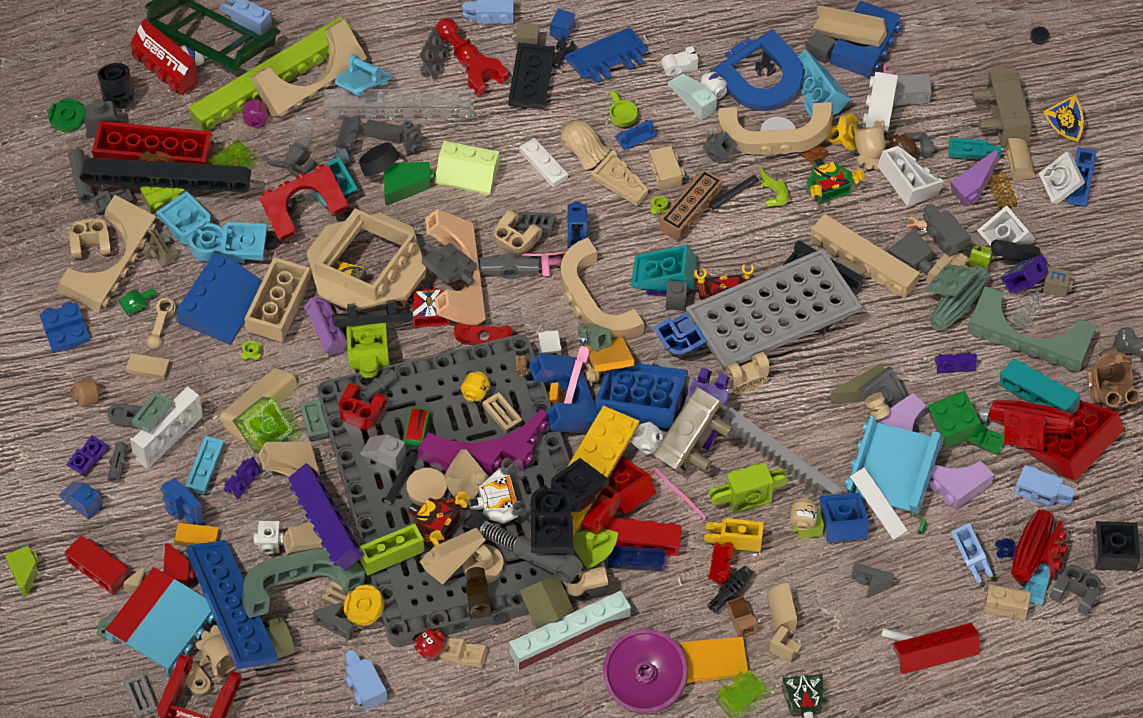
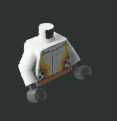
M504 459L501 463L502 468H499L479 486L478 498L469 499L471 511L483 509L484 515L489 520L501 524H506L515 518H519L518 515L522 517L526 515V510L523 509L526 504L522 501H516L510 475H507V472L513 473L516 470L514 465H510L513 462L511 459Z

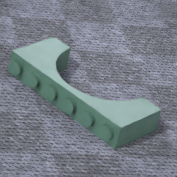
M984 287L969 322L967 333L989 340L994 344L1009 347L1011 350L1023 352L1031 357H1037L1050 364L1065 367L1067 370L1080 371L1097 325L1078 319L1071 330L1057 338L1040 340L1026 337L1014 330L1006 321L1001 307L1003 292Z

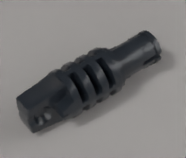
M744 565L732 574L719 588L718 594L707 604L708 608L717 614L726 604V601L735 599L746 588L753 578L754 572Z

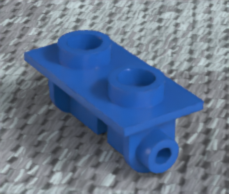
M645 120V122L636 127L620 131V134L615 135V138L623 150L653 138L657 134L652 129L654 127L653 121Z

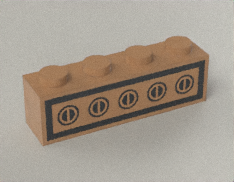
M703 170L699 175L697 174L693 178L691 185L683 189L678 200L675 199L672 202L670 209L662 213L659 218V231L679 242L709 207V203L714 201L722 192L723 180L706 170Z

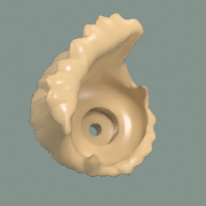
M571 121L561 130L560 143L562 147L569 153L573 152L576 154L584 170L594 168L610 153V148L601 143L597 132L585 121Z

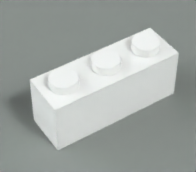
M875 72V77L871 76L869 87L873 89L872 94L867 96L866 101L869 111L864 113L863 124L866 125V128L872 127L875 121L881 123L884 120V133H888L898 75Z

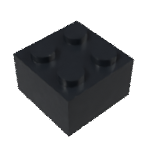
M1096 521L1092 533L1095 569L1136 570L1140 560L1137 522Z

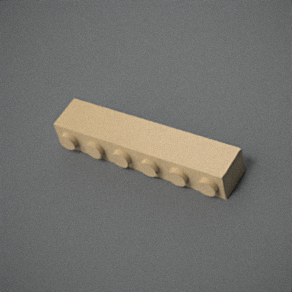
M826 214L811 228L810 240L815 245L826 249L833 256L845 257L856 265H864L866 267L865 275L874 279L879 285L887 287L895 295L905 299L918 284L920 272Z

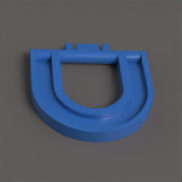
M773 29L753 42L749 37L746 38L745 43L742 41L731 48V52L729 50L725 52L727 59L710 70V72H717L727 82V93L736 102L744 107L762 111L773 110L789 103L799 92L803 77L800 59ZM759 48L776 63L783 74L778 84L767 89L751 86L733 67Z

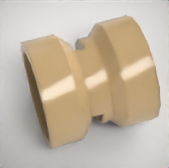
M881 392L874 393L864 400L866 407L871 410L870 415L874 416L875 420L886 417L891 411L889 406L885 404V398Z

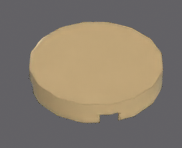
M421 468L414 471L407 481V493L410 500L421 506L424 505L427 499L435 504L441 502L447 493L444 475L432 468Z

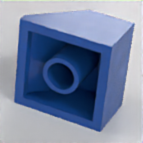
M860 492L820 496V510L826 542L867 539L869 520Z

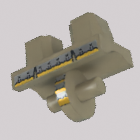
M154 229L150 231L151 237L144 244L143 254L147 258L157 259L160 266L165 268L168 266L169 261L177 258L178 251L175 247L167 248L170 242L167 233L159 234Z

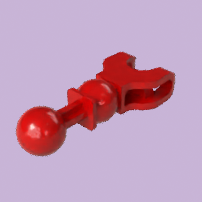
M443 18L437 22L435 29L442 41H450L454 46V56L457 57L460 64L466 66L468 87L476 96L479 97L485 94L484 79L493 78L500 84L508 80V71L498 59L484 56L475 45L470 44L471 40L469 38L464 41L458 35V25L453 19Z

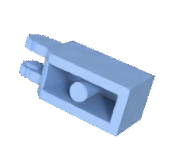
M227 0L229 5L222 3L219 7L222 12L231 16L233 22L259 35L265 34L272 27L271 12L248 0Z
M513 0L463 2L462 16L467 20H477V23L483 24L513 23Z
M1025 465L1017 481L1014 494L1046 507H1051L1055 502L1062 505H1070L1073 502L1075 490L1062 484L1063 479L1058 476L1040 471L1036 467Z
M968 523L951 531L977 583L982 582L978 572L985 569L989 578L994 576L990 569L991 565L971 524Z
M348 650L345 653L347 675L344 676L348 688H353L355 692L353 697L357 705L361 704L365 711L386 702L387 691L372 662L367 659L360 660L355 651Z

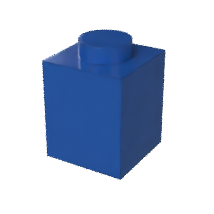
M558 8L550 23V36L556 39L566 38L567 41L575 26V13Z

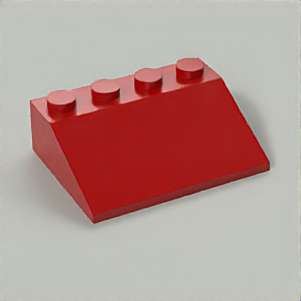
M1080 400L1079 408L1073 414V418L1076 419L1074 431L1071 430L1069 434H1045L1043 451L1023 447L1027 453L1054 472L1074 481L1124 431L1118 412Z

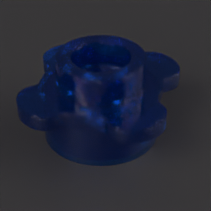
M1008 538L997 540L995 542L998 550L996 553L997 557L1001 559L1004 557L1013 558L1015 541Z

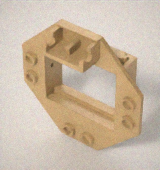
M354 209L346 221L327 225L306 252L318 296L347 309V304L355 303L357 310L386 304V301L394 300L396 306L400 308L402 304H407L408 298L421 280L426 278L425 275L427 273L426 267L421 263L422 254L413 227L382 213L369 215ZM361 228L401 245L373 285L332 268Z

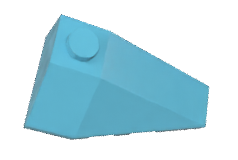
M804 49L798 58L800 59L803 71L802 89L800 91L801 95L805 98L804 107L812 118L813 103L832 102L833 115L840 113L851 98L807 49Z

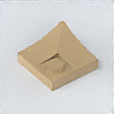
M461 449L449 466L444 480L454 498L459 492L464 491L470 499H473L479 492V486L489 477L466 449Z

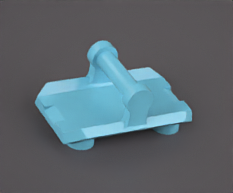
M353 54L348 61V71L338 74L335 84L340 88L351 91L354 95L361 96L364 94V90L378 84L387 85L388 81L393 78L392 74L382 72L383 69L381 67L367 63Z

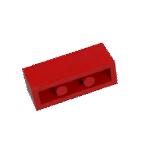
M81 535L64 552L69 564L112 595L129 578L127 565L121 560H115L106 549L101 550L90 538L86 539Z

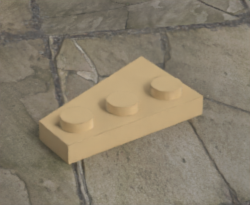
M614 150L591 173V179L635 206L648 194L646 186L635 174L631 173L626 163L617 157V153Z

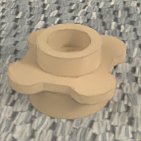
M586 364V369L583 370L588 387H592V383L599 380V372H595L590 364Z

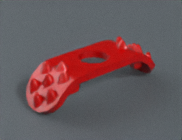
M458 323L454 326V336L460 343L476 345L512 336V327L509 325L498 327L473 326ZM486 331L489 333V338L487 340H480L478 333Z

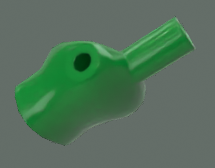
M151 288L141 294L138 290L134 289L119 298L118 301L127 316H130L135 312L146 309V300L156 295V292Z

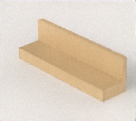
M820 5L817 7L819 18L812 27L813 34L818 31L828 37L877 47L881 45L887 35L883 18Z

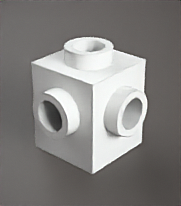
M647 422L639 424L630 442L642 453L648 455L656 451L665 434L657 426Z
M259 521L258 532L254 533V545H258L259 553H279L280 545H284L282 540L284 533H281L280 522Z

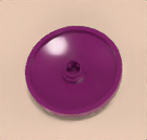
M652 629L635 630L620 637L609 649L603 664L604 683L613 700L624 709L638 714L657 713L670 707L682 694L688 677L687 661L680 646L668 635Z

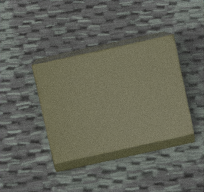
M555 574L519 590L536 629L574 612L565 589Z

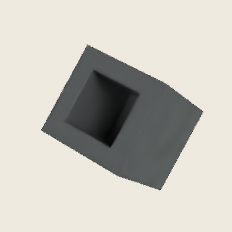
M816 31L812 37L810 36L807 39L805 46L818 61L826 64L831 57L836 40Z
M668 280L666 310L685 311L687 282Z

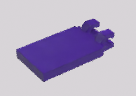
M701 367L698 380L695 379L691 383L684 406L696 387L727 406L731 395L728 393L727 387L731 377L719 373L716 385L709 384L712 371ZM712 431L702 448L712 451L718 431Z

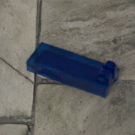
M615 546L608 558V568L664 571L666 551L665 549Z

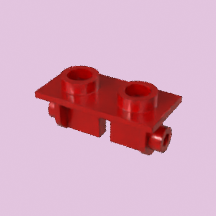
M717 542L714 544L708 578L720 586L730 577L731 563L729 560H732L735 549L730 542H726L723 546Z

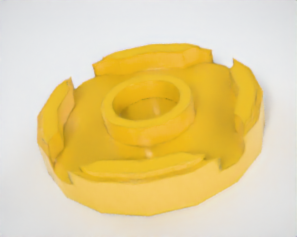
M360 585L355 588L356 590L347 595L344 602V613L355 625L366 626L374 623L382 615L384 598L382 593L374 586Z

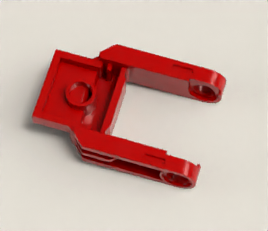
M184 654L179 656L157 707L160 718H207L205 715L175 706L191 670L193 657ZM230 671L227 682L222 686L209 718L227 717L241 683V673Z

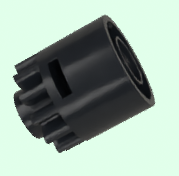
M111 63L103 66L98 71L97 76L103 101H112L115 108L130 105V101L134 100L135 93L129 67L122 63Z

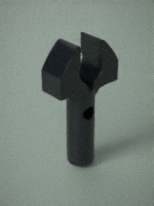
M566 38L557 42L556 50L559 51V54L553 63L554 68L559 69L565 55L575 51L573 41L565 49Z
M764 51L762 61L756 62L755 71L761 76V69L766 67L768 77L774 72V64L769 62L770 57Z

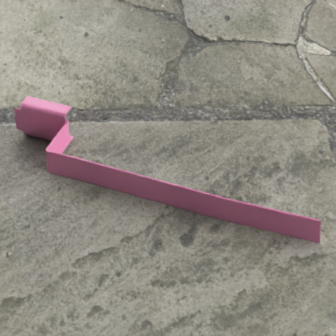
M582 346L579 349L564 403L571 404L582 363H587L590 350L587 347Z
M657 468L648 472L650 475L656 472L705 521L706 516Z

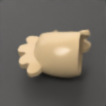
M884 120L881 123L875 121L870 128L855 131V144L860 154L856 162L857 164H863L867 170L871 169L872 166L875 170L879 169L877 165L882 151L886 150L891 144L884 140Z
M215 625L211 628L210 633L207 631L202 632V640L196 643V647L202 651L199 665L202 666L212 662L213 676L222 681L225 679V674L231 670L233 671L235 666L220 630Z

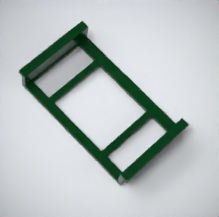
M152 0L145 5V8L148 9L146 20L165 36L235 72L238 71L242 64L268 47L274 46L276 36L281 31L274 27L265 34L259 35L192 0ZM182 5L196 10L171 27L159 21V19ZM204 14L244 36L221 51H217L178 30ZM250 39L254 40L237 51L236 59L227 56L228 53L232 52L233 50H235L245 42L249 41Z

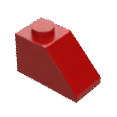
M165 543L163 573L190 588V582H194V569H190L189 561L171 544Z

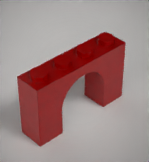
M324 164L318 165L313 169V172L308 174L306 172L296 177V180L292 182L285 181L279 185V188L273 191L272 189L266 190L261 193L262 196L258 197L280 242L297 234L288 215L287 206L290 198L300 190H313L320 194L332 217L349 209L346 199L328 164L325 166Z

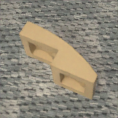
M444 639L445 649L440 652V658L462 665L483 667L488 652L486 645L466 644L464 639Z

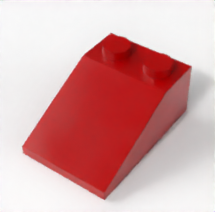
M622 456L608 478L609 485L600 492L611 499L616 492L621 494L618 511L624 515L656 494L650 474Z

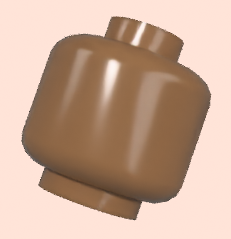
M88 378L74 382L73 387L70 389V394L74 403L76 402L78 405L84 406L96 403L99 400V395L102 394L100 384L96 383L94 379Z

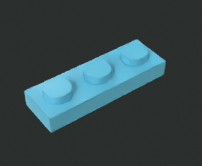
M208 436L204 437L185 484V488L188 491L205 495L225 445L224 440Z

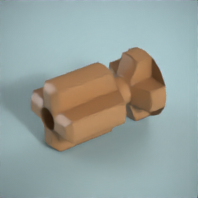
M517 355L515 357L516 375L525 376L528 373L526 356Z

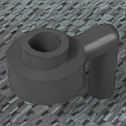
M904 133L912 140H920L922 156H930L931 152H934V142L930 141L926 133Z

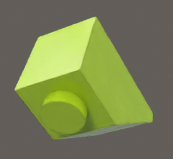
M28 545L5 555L7 565L23 598L28 595L39 572L37 568V563H39L35 551L31 552Z

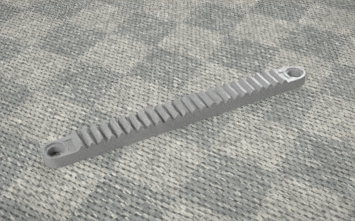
M658 357L652 363L655 366L678 369L663 357ZM688 375L683 398L687 397L692 381L694 382ZM727 405L728 408L722 420L734 427L732 434L736 433L737 439L743 438L742 443L748 442L749 448L755 447V452L761 451V457L767 456L768 462L774 461L773 466L780 465V468L786 470L787 476L792 474V480L798 479L799 485L805 484V489L811 488V494L817 493L820 496L843 494L842 490L835 483Z

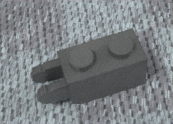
M927 204L923 214V218L927 223L926 230L928 235L938 243L941 251L951 257L968 247L971 236L952 213L945 210L940 212L934 204Z

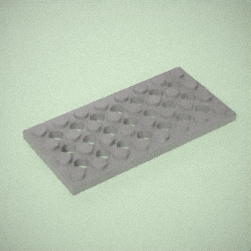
M820 249L686 307L688 316L693 324L698 325L707 340V346L723 371L726 370L727 365L735 362L739 365L752 359V356L757 353H766L862 311V305L824 249ZM817 270L820 271V274L814 275L810 271ZM799 277L802 278L804 281L796 282L794 281V278ZM782 284L787 288L780 290L776 286ZM822 284L829 285L830 288L822 289L820 286ZM808 291L813 293V296L806 297L803 293ZM767 292L769 296L762 297L759 293ZM744 299L751 300L752 303L747 305L744 304L742 301ZM792 299L795 300L796 303L788 304L786 300ZM837 299L840 301V303L833 304L830 302V300ZM730 306L733 307L735 311L728 312L725 310V308ZM774 306L779 308V310L773 312L770 311L769 308ZM819 306L822 307L823 310L818 312L815 311L813 307ZM801 313L804 314L806 318L799 319L796 317V315ZM714 314L717 315L718 318L710 319L708 318V315ZM759 314L762 318L754 319L752 315ZM740 321L745 325L738 327L734 323ZM785 321L788 322L789 325L783 327L779 325V322ZM767 328L772 332L764 334L761 330ZM725 329L727 333L719 334L717 330ZM751 336L754 338V340L748 342L744 339V337ZM732 343L735 344L737 348L729 349L727 345Z

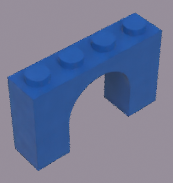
M860 0L854 12L883 18L887 35L879 47L872 45L860 47L838 39L831 53L830 64L871 79V76L879 71L881 59L885 60L888 46L891 47L893 45L895 33L898 34L902 27V23H900L901 15Z
M539 353L529 364L534 381L558 382L567 391L577 357ZM581 367L572 398L573 404L556 402L547 412V419L551 430L587 434L598 415Z

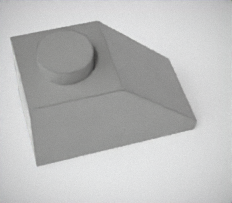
M388 434L369 438L361 451V455L397 470L406 456V446L404 441Z

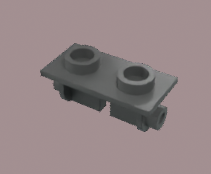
M344 116L335 144L337 148H345L348 156H350L352 148L355 146V138L361 125V120L358 116H354L351 119Z
M406 120L402 123V129L404 132L403 146L406 148V156L408 157L412 153L419 151L422 147L421 124L419 123L415 126L412 122Z

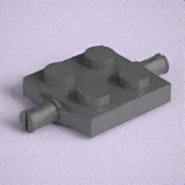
M430 243L424 245L423 249L429 254L422 257L421 263L444 282L450 284L457 280H463L469 286L474 284L475 279L468 274L476 270L477 263L451 243L438 249L434 248Z

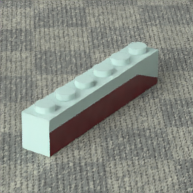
M621 591L616 592L510 641L509 654L517 668L521 670L630 619L631 607Z

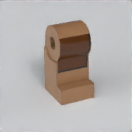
M741 596L726 601V608L738 637L744 638L757 633L758 622L752 616L744 597Z

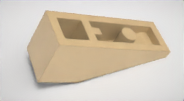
M474 528L433 547L424 555L420 563L427 573L441 584H444L486 539L477 528Z

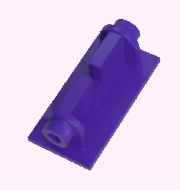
M971 352L956 355L939 354L935 356V364H937L936 373L976 371L977 354H971Z
M254 457L243 460L242 464L235 471L237 476L232 475L224 484V491L229 494L232 492L236 499L241 497L261 471Z

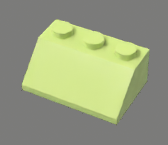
M444 141L438 158L435 184L490 195L499 168V151Z

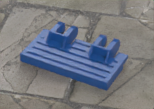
M629 27L565 55V58L583 79L590 77L597 84L601 81L598 73H601L605 79L611 78L608 68L622 63L630 70L633 68V63L630 59H633L638 65L643 64L640 54L648 52V48Z

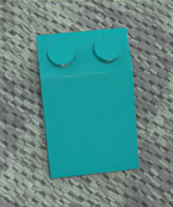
M688 244L635 255L631 286L638 289L667 291L668 280L687 282V290L694 289L695 278L693 272L696 270L697 257Z

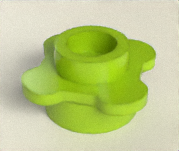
M657 196L650 200V204H652L650 212L652 214H661L669 210V200L667 198Z
M247 341L242 344V359L253 358L257 360L260 358V343Z

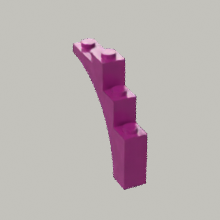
M540 409L520 429L490 441L457 442L428 433L418 447V456L423 461L447 472L461 449H466L484 472L490 475L501 467L502 461L506 458L513 461L510 465H514L523 471L527 465L530 466L535 458L533 447L538 441L539 434L545 432L548 427L547 412Z

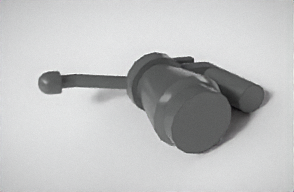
M294 142L289 147L287 157L283 161L269 159L266 155L261 157L263 161L283 164L290 174L295 177L305 172L308 173L317 164L315 160L310 159L304 167L297 165L305 157L307 151L306 147L298 142Z

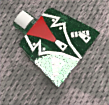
M822 674L782 678L781 689L792 717L815 718L814 715L821 714L823 704Z

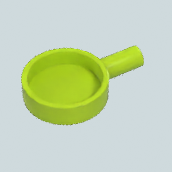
M616 90L611 91L610 96L614 102L609 110L611 122L619 127L633 125L637 120V107L630 101L621 100Z

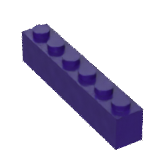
M305 463L288 477L292 485L290 489L298 496L299 505L306 510V518L315 526L313 531L322 539L321 545L329 552V560L333 565H339L346 570L359 560L364 553L318 471Z

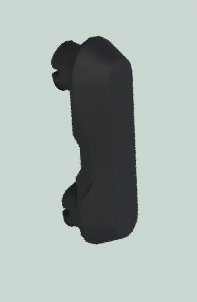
M998 239L991 242L992 253L1009 260L1023 261L1041 255L1040 248L1034 245L1017 244Z

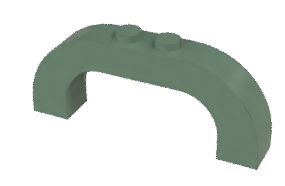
M311 549L268 560L253 567L246 575L243 585V608L249 618L267 614L270 597L266 593L268 588L316 575L333 578L339 583L344 592L356 590V587L364 585L365 571L357 561L346 570L339 565H333L329 560L330 554L325 549Z

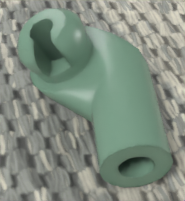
M117 611L99 622L97 635L100 638H106L105 630L118 614Z

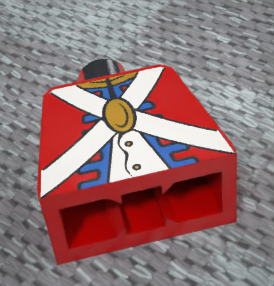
M430 282L422 284L421 291L414 292L412 309L413 328L450 325V319L441 317L436 313L435 298L443 291L441 289H434V285Z

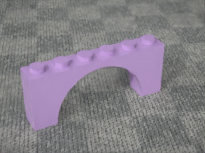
M912 393L890 408L891 411L886 417L878 419L876 422L913 431L916 424L925 416L926 405ZM981 461L963 468H946L935 464L929 485L933 491L938 492L943 497L947 505H951L957 510L992 485L994 474Z

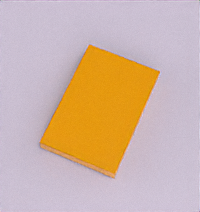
M623 337L611 339L612 346L598 352L593 351L591 346L584 345V347L590 350L588 358L595 372L634 366V359Z
M743 637L681 642L680 647L688 667L686 683L748 677Z

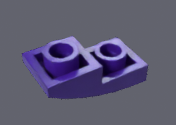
M91 435L82 449H77L66 465L83 476L102 458L109 449V446Z

